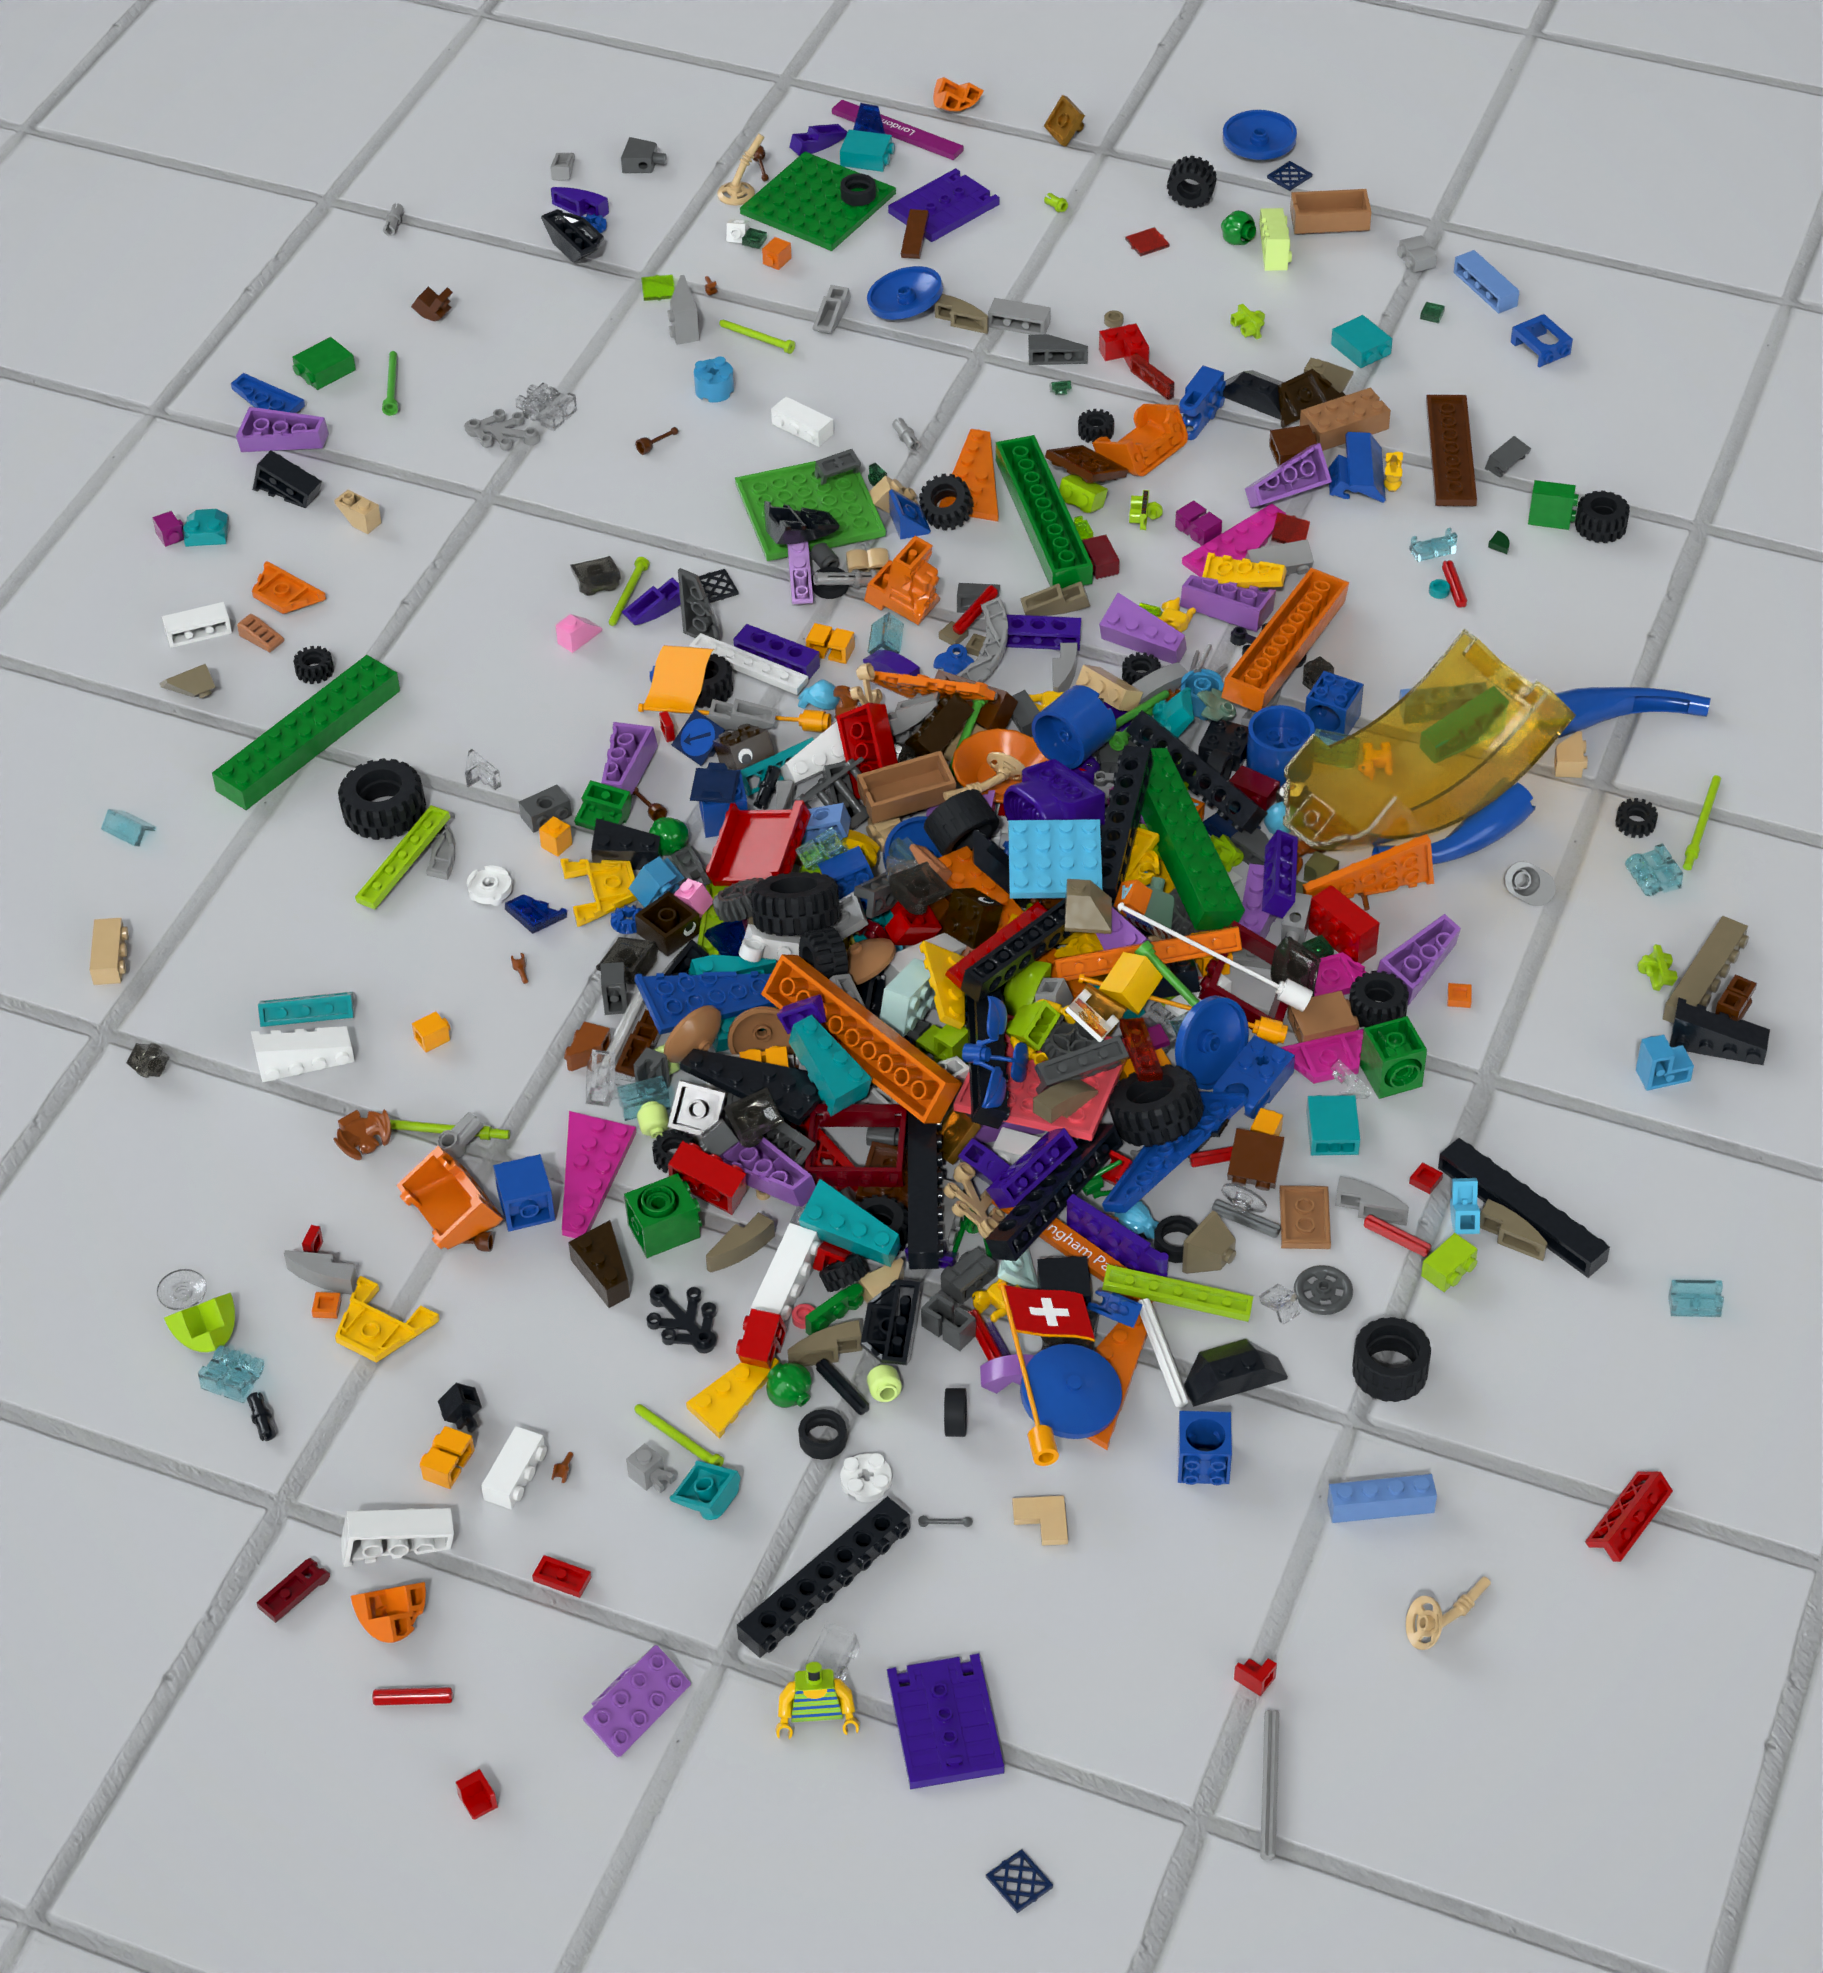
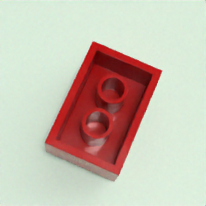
M1332 885L1311 898L1309 930L1312 934L1326 942L1330 948L1338 953H1345L1354 962L1360 964L1376 954L1380 925L1376 919Z
M682 1141L668 1163L669 1176L678 1173L682 1182L686 1181L692 1195L731 1215L734 1214L747 1192L746 1173H744L742 1168L737 1165L730 1166L724 1163L722 1158L715 1154L709 1155L703 1152L694 1143L688 1144Z

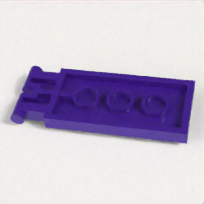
M1072 1194L1067 1199L1066 1225L1128 1269L1167 1277L1169 1257L1167 1253H1160L1151 1247L1150 1242L1078 1196Z

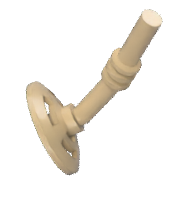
M758 133L748 151H745V155H742L743 158H740L741 162L733 181L725 183L718 189L717 194L721 202L728 205H743L755 195L754 188L750 184L742 182L741 179L746 167L750 165L749 162H752L751 159H754L753 155L765 138L763 135ZM727 192L731 197L728 198L723 193Z
M991 752L987 756V763L996 772V776L982 783L976 782L967 784L964 788L946 791L943 793V797L945 800H948L960 792L971 789L979 790L982 794V792L1002 783L1008 778L1022 780V770L1026 767L1010 755L1001 752ZM997 760L998 763L994 765L991 761Z
M1482 1577L1467 1594H1463L1454 1603L1451 1610L1443 1615L1438 1602L1434 1598L1420 1596L1415 1599L1406 1616V1633L1412 1646L1419 1650H1427L1433 1647L1440 1637L1442 1628L1458 1617L1465 1616L1474 1607L1476 1599L1491 1584L1490 1580L1487 1577ZM1430 1603L1433 1605V1610H1425L1423 1605ZM1417 1614H1418V1618H1417V1632H1416V1630H1415V1620H1416V1616H1417ZM1424 1636H1425V1637H1431V1641H1430V1642H1428V1643H1423V1642H1421V1640H1422V1638H1423Z

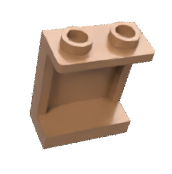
M1342 991L1311 997L1303 1012L1288 1005L1287 1019L1298 1043L1359 1029L1358 1019L1352 1015L1350 1002L1348 999H1345Z

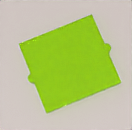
M673 275L641 277L644 301H661V299L672 298L674 293Z

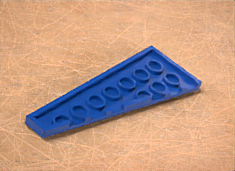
M751 971L750 974L703 972L700 975L679 973L676 976H664V973H657L656 976L636 974L634 979L659 1035L672 1032L676 1025L689 1013L706 1005L715 1006L721 1013V1020L739 1016L744 1011L755 1007H776L761 995L772 973L758 974V971Z
M1199 1091L1204 1111L1197 1126L1194 1129H1190L1189 1133L1184 1137H1178L1176 1141L1165 1142L1164 1145L1160 1146L1158 1144L1152 1147L1143 1146L1130 1167L1124 1172L1103 1201L1104 1212L1126 1213L1205 1142L1211 1136V1132L1217 1131L1226 1118L1229 1120L1248 1102L1246 1093Z

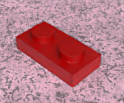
M543 1555L532 1575L534 1582L578 1598L582 1596L592 1578L591 1571Z

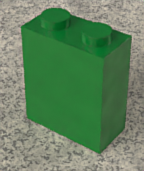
M332 337L292 356L294 364L292 367L295 374L302 377L308 385L313 386L316 390L356 370L353 354Z

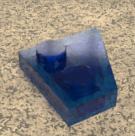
M860 103L853 130L885 134L879 107Z
M524 894L505 902V910L532 934L567 918L566 909L561 908L557 911L549 908V903L535 900Z
M742 920L729 921L707 929L704 936L721 955L739 956L745 930Z

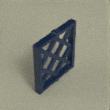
M1289 161L1268 174L1267 178L1291 191L1310 179L1313 174ZM1282 177H1289V180H1282ZM1291 177H1298V180H1291Z
M1022 1849L1007 1860L1002 1861L999 1866L986 1874L988 1881L1016 1913H1019L1031 1903L1036 1902L1038 1898L1053 1888V1884ZM1020 1858V1866L1010 1865L1011 1862ZM1024 1860L1030 1867H1023ZM1001 1869H1005L1004 1877L994 1876ZM1009 1870L1019 1871L1018 1879L1008 1878ZM1022 1872H1033L1032 1880L1022 1879ZM1036 1874H1037L1043 1881H1035V1879H1036ZM996 1881H1002V1882H1004V1883H1003V1889L1000 1887V1885H999ZM1007 1882L1017 1883V1890H1006ZM1021 1884L1031 1885L1030 1893L1020 1892ZM1035 1885L1045 1886L1040 1892L1034 1893ZM1008 1895L1016 1896L1015 1903ZM1019 1896L1030 1897L1023 1904H1019Z

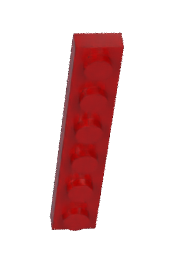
M1036 902L949 968L945 976L961 989L964 973L967 968L1048 910L1039 902Z

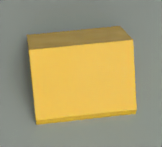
M1123 952L1098 990L1138 1015L1163 976L1146 956Z

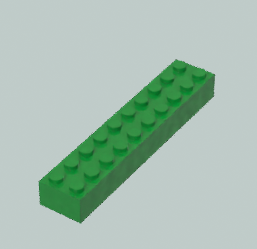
M1035 435L996 442V463L1050 587L1059 583L1061 588H1065L1080 581L1083 586L1092 584V562Z
M365 655L213 771L212 776L216 792L244 810H248L399 693L400 686L397 672L369 655Z
M1151 748L1154 762L1141 815L1148 830L1159 834L1158 852L1195 930L1223 929L1224 926L1228 927L1233 921L1239 923L1245 911L1244 906L1168 749Z

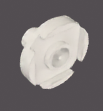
M489 865L484 866L485 870L478 872V869H476L467 879L469 898L472 901L499 906L510 895L512 880L504 868ZM490 883H493V886H490V887L485 886V885H489Z
M879 1453L859 1454L845 1459L840 1473L841 1487L847 1495L849 1493L857 1501H876L882 1498L884 1492L888 1488L890 1489L892 1485L891 1468ZM865 1474L871 1475L870 1481H865L864 1478L860 1477Z

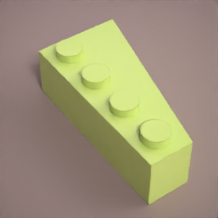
M1283 208L1260 209L1259 227L1264 270H1288V262L1292 261V252L1290 251L1287 216L1284 215Z

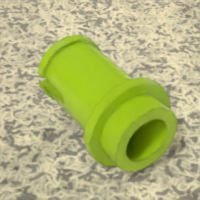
M1052 193L1047 194L1051 199L1045 196V204L1054 207L1057 212L1066 211L1068 207L1066 199L1059 198Z

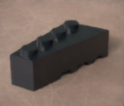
M1678 998L1670 1047L1683 1045L1686 1052L1764 1065L1770 1029L1742 1019L1739 1021L1732 1020L1728 1014L1720 1012L1718 1015L1706 1011L1707 1007L1697 1004L1695 1007L1687 1004L1686 999Z

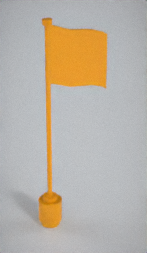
M664 645L656 660L650 691L645 703H639L638 711H668L692 714L702 691L708 660L714 649ZM805 709L803 714L800 713L799 718L775 716V720L798 722L803 731L824 732L831 726V714L826 713V711ZM697 710L703 715H709V711Z
M1080 973L1078 983H1083L1084 981L1101 986L1108 974L1084 977L1085 974ZM1152 995L1149 998L1152 1001L1189 1011L1192 1006ZM1261 1016L1260 1020L1255 1019L1254 1024L1248 1022V1027L1253 1028L1252 1033L1256 1034V1036L1273 1044L1284 1043L1288 1026L1284 1025L1282 1021Z

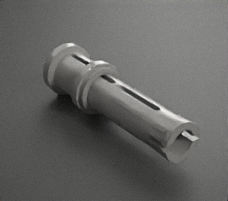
M858 569L852 572H815L813 582L814 585H851L854 588H859L860 586H867L877 572L875 569L870 570V572H863Z

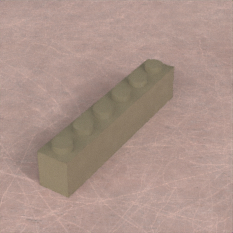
M1725 916L1721 917L1666 1002L1663 1020L1670 1023L1674 1022L1679 997L1686 999L1687 1004L1695 1007L1697 1004L1705 1007L1709 1005L1712 992L1716 993L1720 987V979L1727 977L1731 962L1735 963L1737 961L1740 948L1744 949L1748 943L1749 936L1746 935L1747 925Z

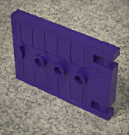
M955 168L889 204L888 213L907 225L910 209L928 210L929 217L924 238L933 242L1000 205V197L996 194L990 196V190L967 175L960 176V171Z
M979 1654L970 1655V1661L963 1663L960 1662L959 1657L907 1665V1672L897 1673L896 1667L887 1669V1678L910 1790L1004 1774L1003 1758ZM972 1672V1674H973V1675L963 1676V1673ZM909 1683L908 1686L900 1687L899 1684Z

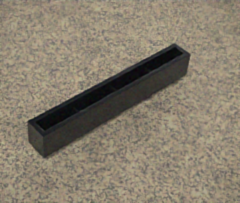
M1001 986L988 995L996 997L1002 1002L1004 1001ZM966 994L968 1043L976 1044L977 1040L989 1039L987 1034L989 1001L988 997H985L980 1002H976ZM1005 1032L1002 1035L999 1034L997 1041L985 1044L991 1049V1055L1005 1057L1007 1045L1004 1042ZM992 1059L985 1062L993 1067H1000L1003 1071L1002 1077L1005 1078L1007 1084V1062ZM969 1063L971 1120L974 1123L999 1129L1002 1122L1006 1121L1009 1117L1010 1107L1007 1106L1009 1091L1006 1088L1005 1098L1001 1106L982 1108L992 1071Z
M908 1111L909 1270L939 1269V1259L944 1258L943 1244H939V1240H943V1225H938V1221H943V1207H938V1203H943L942 1188H938V1185H943L942 1170H938V1167H942V1152H937V1149H942V1134L937 1135V1131H942V1121L941 1123L924 1124Z
M1458 1138L1440 1153L1439 1170L1452 1179L1477 1178V1197L1486 1203L1490 1199L1518 1214L1546 1240L1547 1249L1587 1278L1607 1262L1610 1246L1604 1240L1597 1238L1583 1225L1578 1224L1568 1217L1565 1212L1550 1204L1546 1198L1532 1191L1528 1185L1514 1178L1507 1170H1503L1496 1165L1489 1157L1481 1154L1471 1144Z

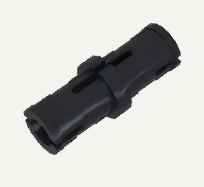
M772 765L768 766L765 777L758 786L760 789L754 801V806L758 809H762L763 806V810H766L772 794L776 791L775 785L781 773V769L773 765V769Z
M261 1392L251 1393L247 1397V1401L252 1411V1422L258 1429L259 1438L261 1441H264V1437L265 1441L272 1440L276 1433L270 1419L272 1415L265 1405L263 1394Z

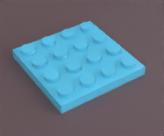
M1100 819L1008 820L1010 899L1065 898L1067 879L1091 880L1103 890Z

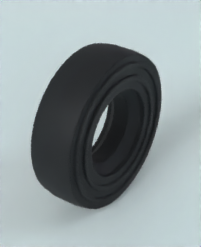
M824 567L816 572L845 571L837 567ZM813 576L811 580L813 592L825 599L841 597L847 592L849 585H814Z

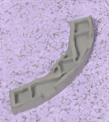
M1000 596L981 605V610L986 619V638L977 659L963 671L956 674L957 676L983 683L1000 663L1008 640L1007 615Z
M445 824L430 842L432 852L426 872L427 876L448 880L453 869L455 852L451 833Z

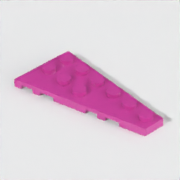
M1271 503L1182 557V564L1196 575L1202 577L1208 552L1215 553L1218 557L1228 555L1232 556V559L1242 560L1245 558L1248 550L1261 548L1266 545L1271 534H1274L1286 520V513Z
M569 1111L562 1216L563 1236L577 1238L591 1230L636 1135V1127Z

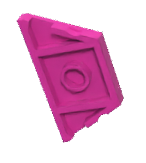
M1341 952L1303 963L1299 974V984L1313 991L1311 997L1342 991L1343 995L1350 994L1351 985L1355 982V979L1358 976L1362 977V974L1366 973L1363 965L1354 962L1351 957Z
M1364 1029L1280 1048L1295 1055L1294 1069L1313 1084L1359 1073Z

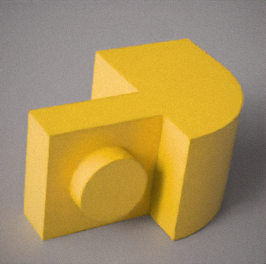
M849 829L848 837L838 839L834 846L838 855L859 846L870 868H873L877 862V853L880 846L867 835Z

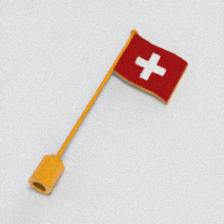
M1001 1281L997 1287L1002 1293L1035 1426L1027 1434L1035 1464L1048 1466L1058 1460L1059 1453L1052 1428L1040 1425L1017 1332L1042 1337H1075L1094 1342L1095 1337L1083 1294L1065 1290L1026 1289L1008 1286L1006 1282Z

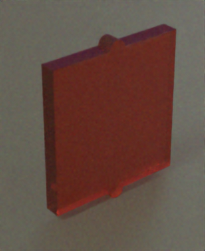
M1155 227L1125 237V240L1131 245V249H1134L1140 257L1170 247L1164 235L1160 234Z
M1277 512L1271 540L1282 544L1306 540L1310 521L1296 518L1295 515L1289 516Z

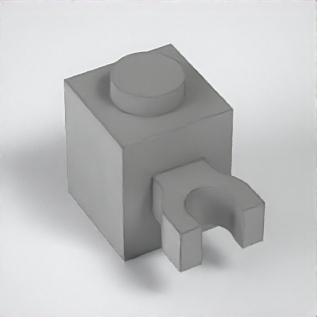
M645 1443L626 1459L628 1477L646 1491L654 1485L655 1489L661 1493L664 1491V1485L660 1481L666 1480L670 1484L674 1482V1475L664 1470L663 1457Z

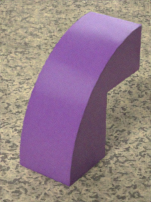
M1017 1354L998 1357L980 1366L981 1387L997 1394L1012 1382L1018 1385L1021 1383L1023 1375ZM1022 1354L1025 1366L1035 1355Z

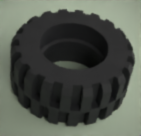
M382 758L379 761L370 760L367 761V764L356 766L354 771L350 770L346 777L343 778L338 789L339 803L345 824L351 831L367 839L368 837H371L373 840H379V838L391 839V836H401L404 831H410L426 810V800L420 775L417 774L413 767L403 761L399 763L396 759L386 760ZM393 796L384 801L372 802L380 797Z
M817 872L777 874V876H770L765 880L758 881L750 892L753 923L759 931L769 935L802 936L804 932L833 926L840 917L838 884L832 877L826 874L821 875Z
M1165 1064V1066L1155 1065L1148 1069L1146 1067L1140 1069L1137 1073L1129 1074L1126 1079L1123 1078L1119 1081L1118 1086L1114 1087L1108 1103L1113 1123L1120 1138L1128 1144L1138 1147L1141 1145L1152 1147L1157 1144L1160 1146L1164 1145L1165 1142L1176 1141L1180 1136L1184 1137L1189 1133L1190 1129H1194L1197 1126L1204 1111V1105L1192 1073L1176 1065L1173 1067Z

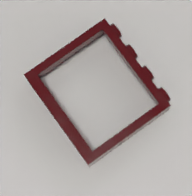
M1233 921L1228 927H1223L1224 929L1238 926L1242 948L1284 972L1281 978L1282 981L1285 982L1288 978L1297 983L1304 962L1236 921ZM1223 953L1220 955L1227 958L1229 953ZM1213 956V959L1209 961L1205 968L1207 975L1200 982L1202 988L1198 996L1199 999L1202 1000L1210 996H1223L1232 999L1243 1009L1247 1022L1253 1024L1255 1019L1260 1020L1261 1016L1283 1022L1288 1005L1277 999L1278 994L1275 995L1267 1015L1218 986L1217 983L1225 962Z
M818 1104L810 1114L808 1139L813 1141L815 1146L805 1161V1170L812 1175L815 1185L821 1179L830 1186L903 1187L908 1110L900 1104H852L835 1115L830 1116L827 1111L828 1106L826 1104ZM899 1127L896 1168L816 1167L819 1128Z

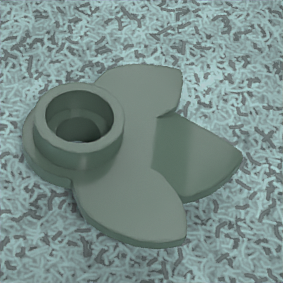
M1212 688L1211 692L1205 690L1197 694L1207 706L1201 713L1205 718L1213 721L1221 719L1228 721L1236 715L1235 707L1228 700L1221 698L1222 692L1220 690Z

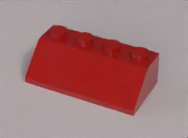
M867 703L836 716L846 762L852 758L856 761L862 756L864 761L858 767L861 773L898 763L885 704ZM849 773L854 797L860 800L857 781Z

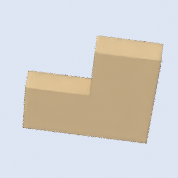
M1064 1496L1012 1498L1014 1525L1040 1524L1042 1546L1068 1544Z

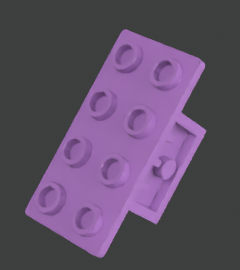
M654 1645L637 1663L627 1667L591 1703L593 1707L583 1716V1720L616 1757H620L691 1685V1682L657 1645Z

